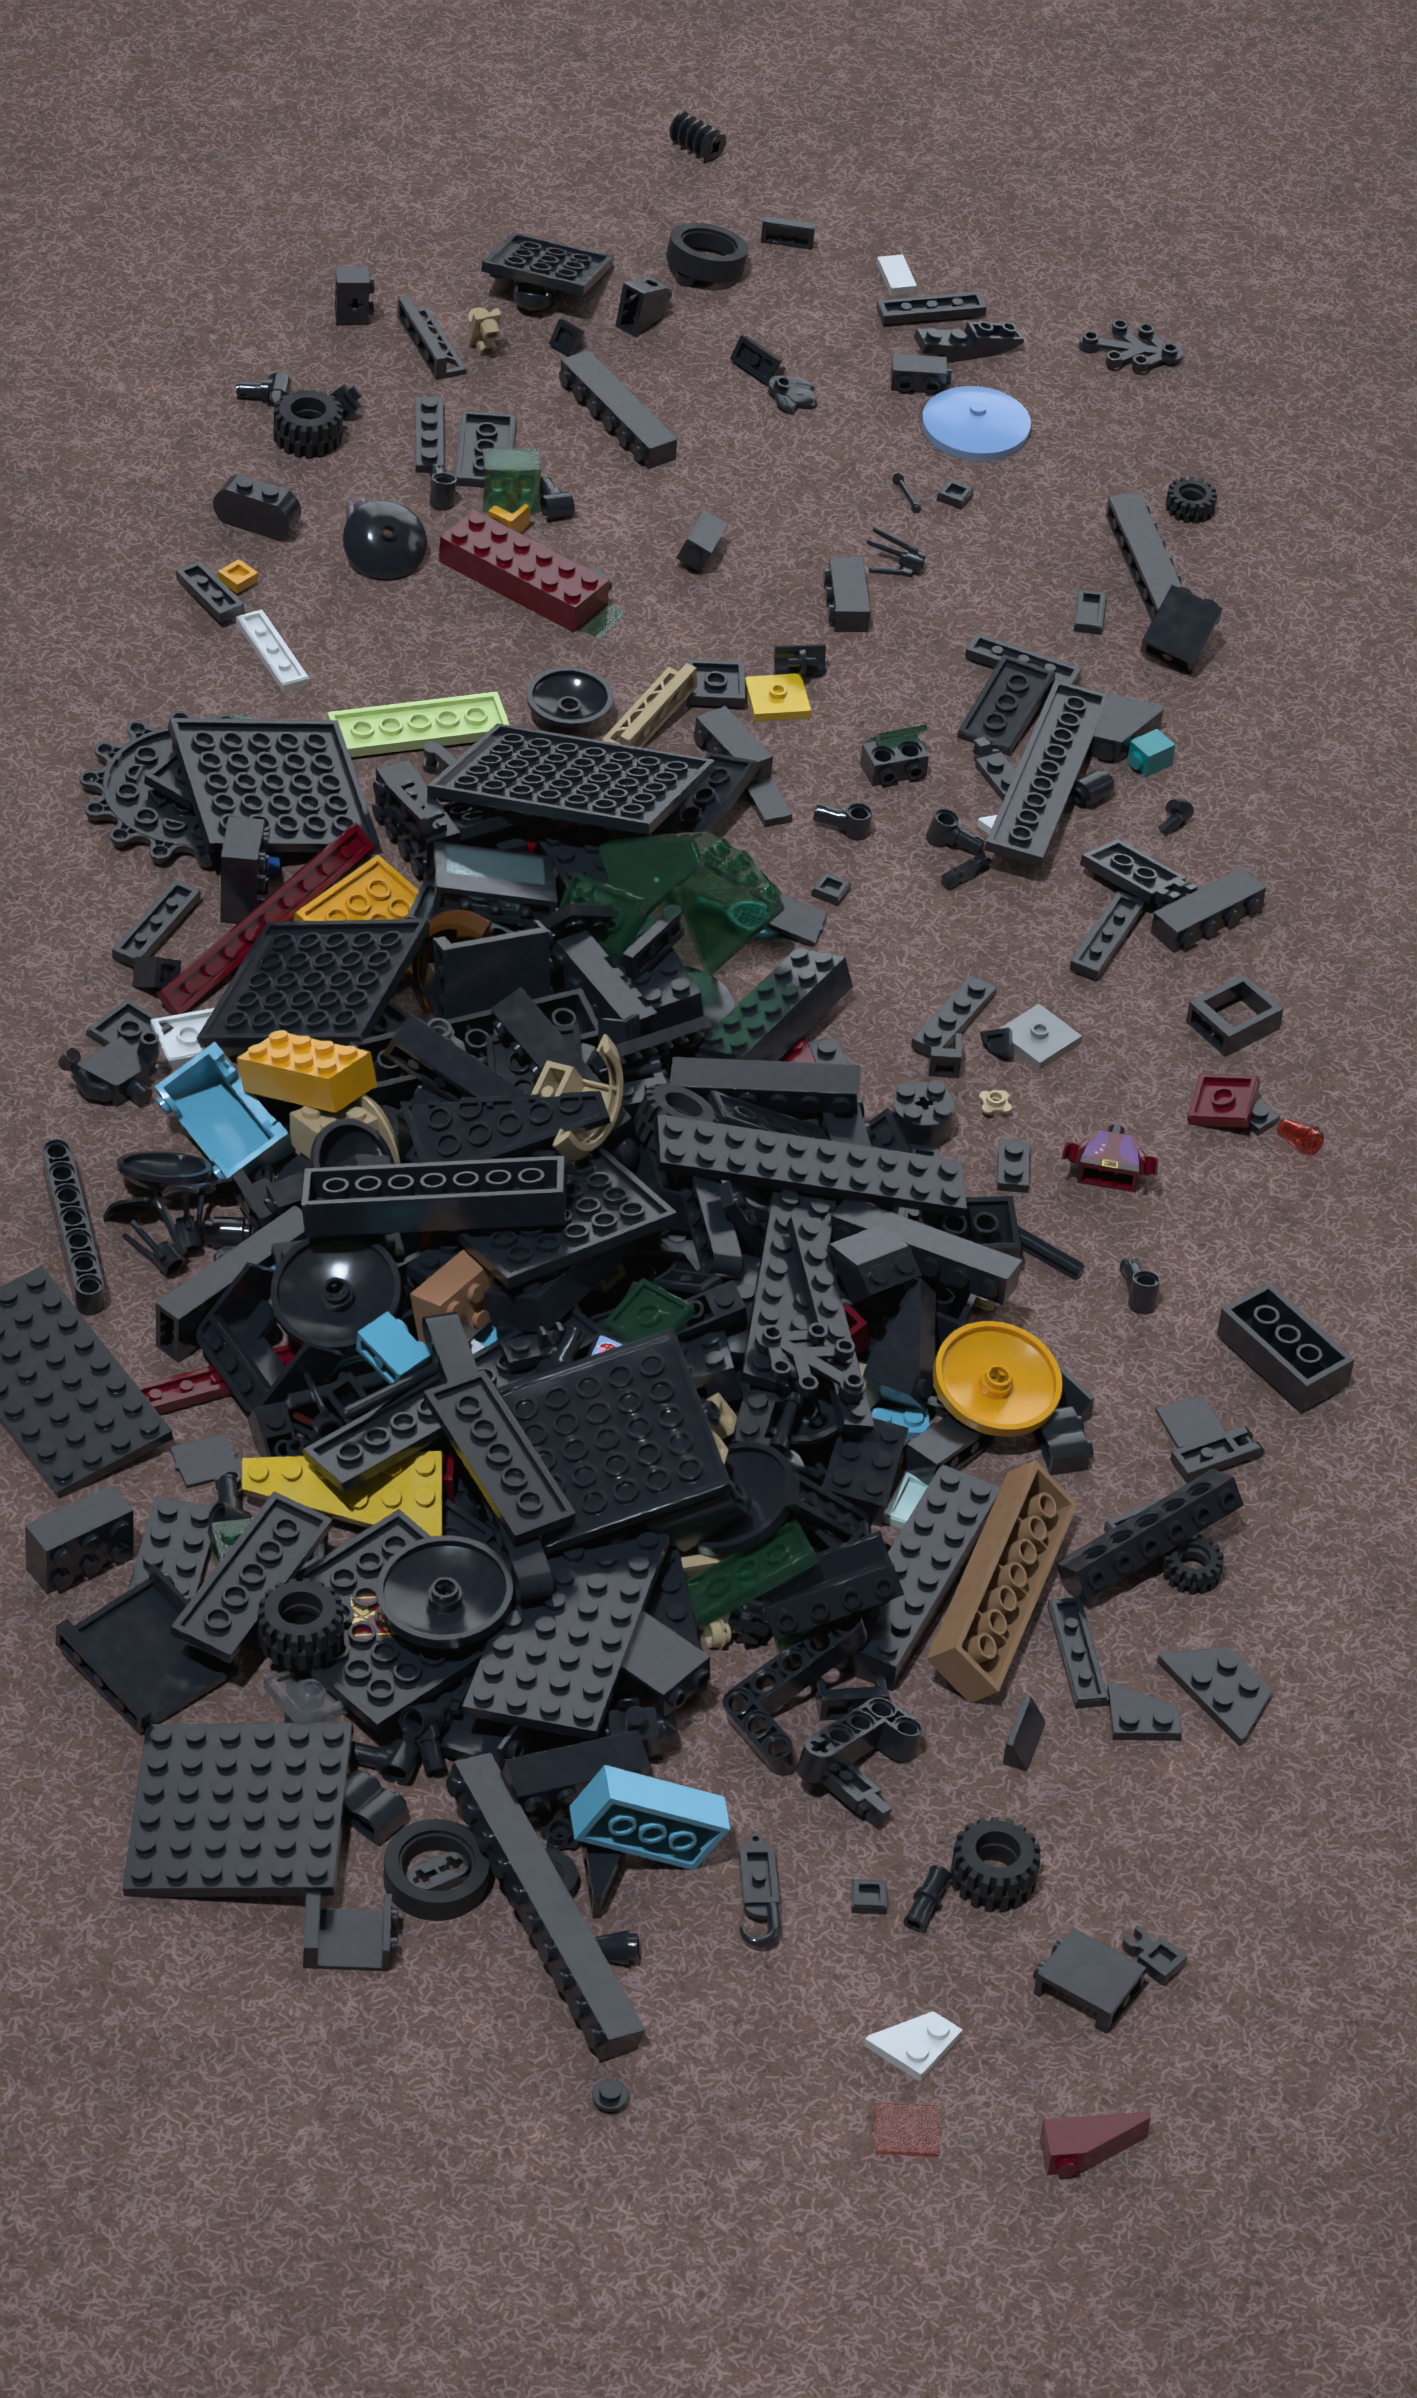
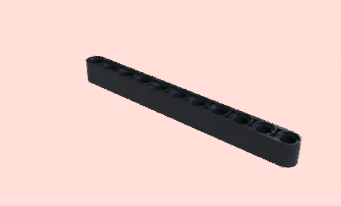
M456 1311L422 1318L424 1338L441 1385L479 1372ZM478 1487L502 1558L511 1571L513 1588L518 1601L522 1602L554 1595L553 1577L539 1537L535 1536L514 1544Z

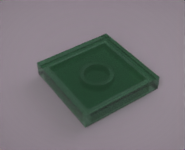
M642 1278L603 1322L604 1330L630 1343L674 1328L675 1334H677L696 1312L693 1305Z

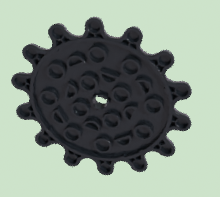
M175 711L170 715V718H191V715L185 711ZM222 714L217 716L216 719L236 718L230 714ZM135 720L127 725L126 730L131 738L128 743L117 745L110 742H100L96 744L94 753L98 760L107 766L101 770H86L79 775V782L83 789L95 791L102 795L99 799L85 804L84 811L87 818L91 821L110 820L117 823V826L109 833L112 844L119 848L134 842L149 844V855L156 864H164L172 855L182 852L194 855L199 865L204 868L214 866L218 859V852H207L194 809L190 810L144 784V775L175 750L168 727L154 729L143 721Z

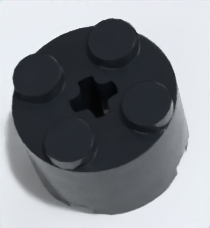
M938 1080L900 1084L894 1095L892 1112L909 1145L915 1144L939 1148L950 1137L955 1101L946 1090L945 1084Z

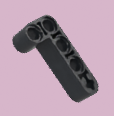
M872 1698L805 1740L796 1769L797 1774L807 1782L820 1783L875 1748H878L896 1761H911L915 1757L923 1726L918 1720L891 1701L884 1698Z

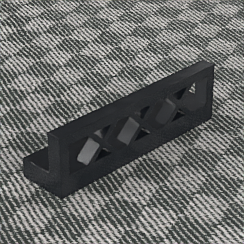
M409 295L399 296L397 318L435 380L465 375L467 372L465 365L428 306L416 308ZM447 363L453 364L456 367L447 369Z

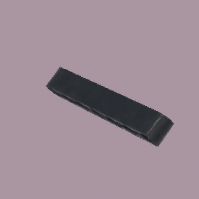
M52 1139L43 1145V1175L75 1308L80 1314L92 1316L100 1313L104 1308V1282L71 1147L65 1140Z

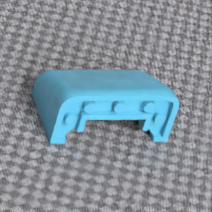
M214 1042L155 1086L160 1096L156 1099V1102L166 1115L172 1112L213 1163L212 1172L218 1180L232 1178L233 1174L244 1171L248 1177L254 1174L256 1167L262 1165V1169H264L265 1165L275 1164L295 1152L296 1148L291 1145V1137L280 1122L277 1123L273 1115L271 1116L253 1093L244 1092L241 1078L236 1069L224 1058V1052Z

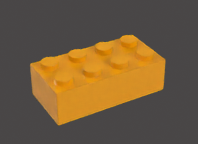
M283 1030L271 1033L269 1038L249 1047L247 1052L237 1057L244 1092L329 1112H338L377 1086L371 1052L357 1049L354 1046L334 1044L332 1041H320L309 1036L289 1034Z

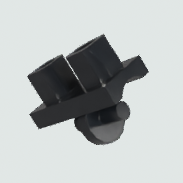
M774 645V675L797 673L799 675L826 674V645Z

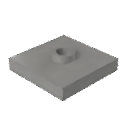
M1040 1004L1035 1005L1001 1027H1009L1012 1030L1013 1051L1038 1070L1075 1048L1082 1041L1081 1034Z

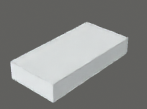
M903 254L877 257V266L891 296L916 293L917 285Z

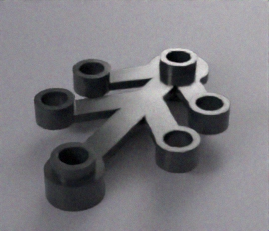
M1115 319L1112 322L1111 332L1121 337L1125 342L1099 338L1098 333L1095 331H1085L1079 340V349L1084 353L1093 354L1098 352L1100 348L1111 349L1112 351L1106 354L1105 363L1112 368L1120 367L1122 363L1133 359L1132 368L1135 371L1144 372L1149 367L1159 363L1167 366L1176 365L1183 356L1182 349L1176 344L1165 343L1154 334V326L1149 323L1139 325L1138 337L1147 340L1152 346L1145 345L1128 330V322L1123 319Z
M813 1323L809 1326L808 1330L785 1331L776 1325H764L756 1331L755 1342L762 1353L769 1355L771 1362L770 1375L774 1380L785 1381L790 1376L791 1364L783 1359V1352L793 1358L798 1378L797 1391L800 1395L812 1397L817 1393L818 1380L811 1375L810 1369L838 1384L839 1396L844 1401L857 1403L863 1400L866 1382L862 1375L855 1372L845 1374L821 1360L839 1359L847 1361L852 1359L855 1350L853 1341L843 1338L839 1339L835 1346L800 1348L794 1344L810 1342L814 1345H821L825 1343L828 1329L822 1323Z

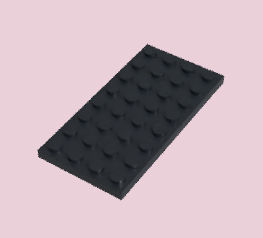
M42 1265L0 1287V1423L58 1499L70 1495L174 1439L170 1427Z
M624 1527L545 1554L553 1577L554 1595L519 1602L514 1591L513 1604L509 1615L502 1625L490 1634L462 1705L463 1716L585 1739H597L669 1546V1534L656 1535L647 1530Z

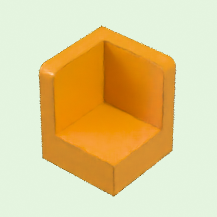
M524 504L512 514L494 505L488 510V517L521 533L529 526L530 506Z

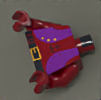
M1117 1124L1110 1125L1107 1131H1093L1090 1139H1085L1079 1144L1066 1142L1061 1158L1064 1160L1068 1159L1071 1163L1080 1164L1077 1183L1135 1193L1138 1174L1143 1176L1158 1175L1159 1158L1146 1156L1145 1152L1138 1148L1137 1138L1126 1135L1125 1129Z

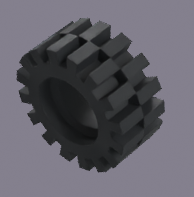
M1181 477L1180 481L1176 479L1173 481V484L1170 483L1168 488L1166 511H1169L1171 517L1175 515V519L1178 521L1181 518L1184 519L1183 523H1188L1189 520H1192L1193 524H1198V520L1202 523L1206 522V519L1210 520L1215 512L1217 500L1215 487H1211L1209 482L1204 484V479L1201 478L1198 481H1195L1194 477H1190L1189 480H1186L1185 477Z
M1197 1534L1196 1539L1191 1537L1164 1553L1162 1572H1164V1580H1169V1586L1173 1588L1178 1585L1177 1591L1183 1593L1184 1589H1189L1188 1595H1194L1195 1590H1198L1201 1595L1206 1593V1588L1212 1591L1215 1588V1584H1219L1224 1564L1223 1552H1220L1218 1544L1212 1546V1539L1208 1538L1206 1541H1202L1203 1535ZM1184 1560H1194L1200 1562L1205 1567L1199 1569L1189 1568L1181 1562Z

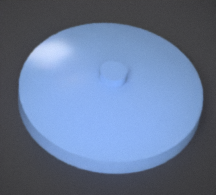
M962 386L947 389L933 396L923 410L922 429L927 439L941 451L962 459L990 461L1008 457L1022 449L1030 435L1031 420L1024 406L1013 397L991 388Z

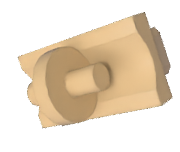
M482 307L473 308L468 314L467 321L470 328L466 344L469 348L476 346L479 355L495 353L496 345L494 340L500 335L498 325L501 313L499 308L493 309L490 313Z

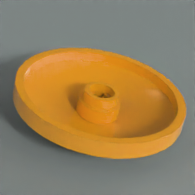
M980 1321L958 1328L944 1340L933 1365L934 1387L945 1408L964 1425L988 1435L1013 1437L1038 1429L1052 1416L1062 1393L1061 1371L1051 1351L1031 1333L1008 1323Z

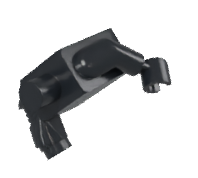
M146 1031L140 1036L137 1052L124 1038L120 1037L81 1062L79 1051L75 1048H70L66 1055L63 1054L59 1058L58 1065L62 1070L72 1072L71 1078L87 1099L108 1102L118 1107L132 1098L140 1105H144L152 1097L153 1092L148 1088L149 1078L159 1068L156 1061L159 1058L162 1044L157 1033Z

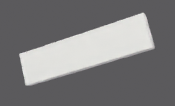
M263 610L236 616V624L283 692L309 685L308 675Z

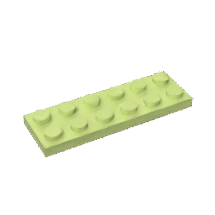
M498 692L333 711L327 714V720H338L350 757L422 749L424 744L430 741L438 742L441 746L477 742L497 723L510 725Z

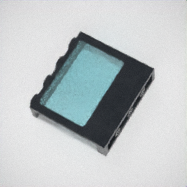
M434 841L430 871L435 872L432 914L438 915L446 911L459 909L471 911L492 922L531 926L534 924V920L540 921L556 912L557 893L553 856Z

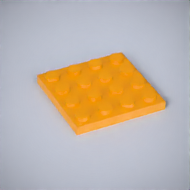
M376 855L298 910L293 920L405 919L419 890L383 858ZM410 966L407 969L402 980L410 975Z

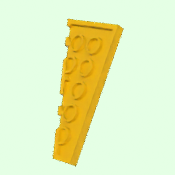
M442 1451L415 1452L345 1493L308 1463L304 1456L242 1458V1491L245 1495L268 1500L275 1491L317 1512L331 1515L333 1519L366 1528L373 1526L400 1509L431 1537L443 1536Z

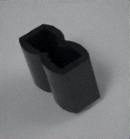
M1072 1406L1056 1408L1049 1420L1033 1431L1049 1474L1053 1475L1088 1469L1089 1460L1093 1458L1094 1450L1091 1440L1086 1439L1084 1435V1423L1081 1415H1077Z
M355 1770L348 1776L343 1821L375 1845L380 1846L408 1821L407 1803L399 1793L382 1788L378 1779L372 1774Z

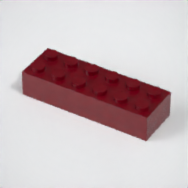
M473 510L440 536V563L573 633L608 605L609 579L476 510Z

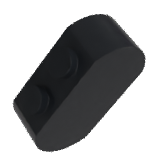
M240 474L231 476L213 500L214 511L224 524L277 541L283 540L301 517L300 503L291 491Z

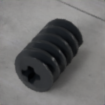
M686 111L679 112L673 119L670 127L671 141L686 148L698 157H702L707 162L718 158L725 149L727 140L725 134L720 135L718 129H712V126L704 124L702 120H697L695 116L689 115Z

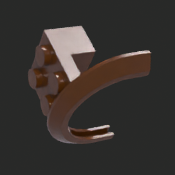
M450 910L433 917L429 921L430 931L410 964V979L413 992L426 1014L436 1017L422 992L429 963H434L433 938L445 936L452 944L491 937L494 934L495 930L490 928L492 922L471 911Z

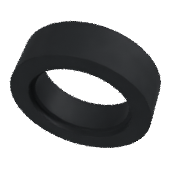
M685 223L672 229L666 259L675 270L688 277L707 282H729L742 276L748 254V245L742 237L726 228L707 223ZM693 249L708 250L722 256L707 255Z
M445 1819L417 1821L398 1831L386 1847L383 1871L384 1888L387 1894H392V1902L403 1912L413 1917L429 1921L451 1920L469 1913L482 1901L488 1888L490 1862L485 1853L479 1849L473 1831L465 1825ZM442 1849L463 1854L469 1861L471 1873L465 1882L454 1889L429 1891L412 1884L406 1878L402 1868L410 1857L421 1851Z

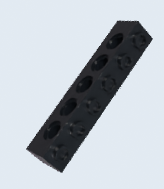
M1211 1469L1059 1560L1055 1564L1065 1590L1068 1593L1088 1600L1244 1506L1235 1478Z

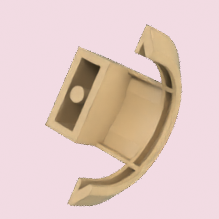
M606 1034L603 1035L596 1051L606 1063L609 1085L583 1079L572 1066L546 1061L531 1093L540 1094L541 1097L560 1096L561 1093L601 1092L611 1123L575 1136L571 1131L565 1132L563 1129H560L552 1146L567 1160H580L596 1149L609 1135L619 1114L623 1096V1072L618 1050Z
M366 1094L336 1113L308 1106L290 1113L291 1145L309 1159L311 1147L318 1132L333 1121L350 1118L365 1122L375 1130H378L389 1146L394 1164H401L399 1145L394 1130L383 1110Z

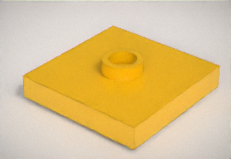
M799 673L745 677V691L754 722L811 718V707L802 676Z

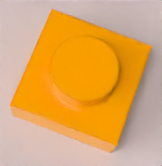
M238 559L219 570L218 578L227 587L239 593L258 582V572Z

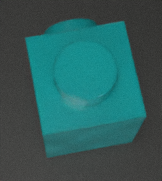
M1155 729L1130 741L1127 762H1129L1134 770H1138L1144 777H1148L1172 766L1175 744L1161 731Z

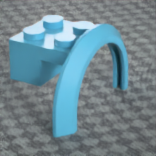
M387 1311L357 1332L356 1350L342 1353L344 1357L328 1377L349 1364L368 1361L391 1384L430 1363V1352L423 1342L416 1341L411 1336L403 1321L400 1319L396 1320Z

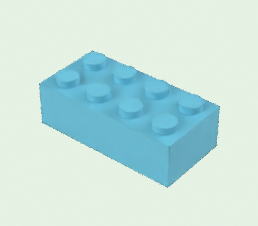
M607 1765L602 1767L569 1806L575 1840L691 1870L696 1869L730 1831L724 1796Z

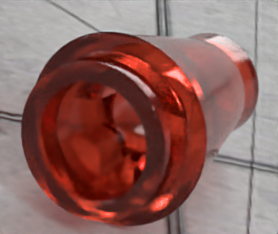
M1283 1118L1278 1124L1277 1133L1303 1154L1307 1152L1310 1154L1317 1153L1324 1142V1133L1320 1131L1318 1126L1293 1121L1288 1118Z

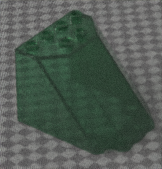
M710 832L615 837L598 848L626 930L631 932L665 900L670 905L679 906L686 919L702 967L705 972L711 975L719 970L785 910L781 899V890L757 866L751 855L743 849H736L725 838H718Z

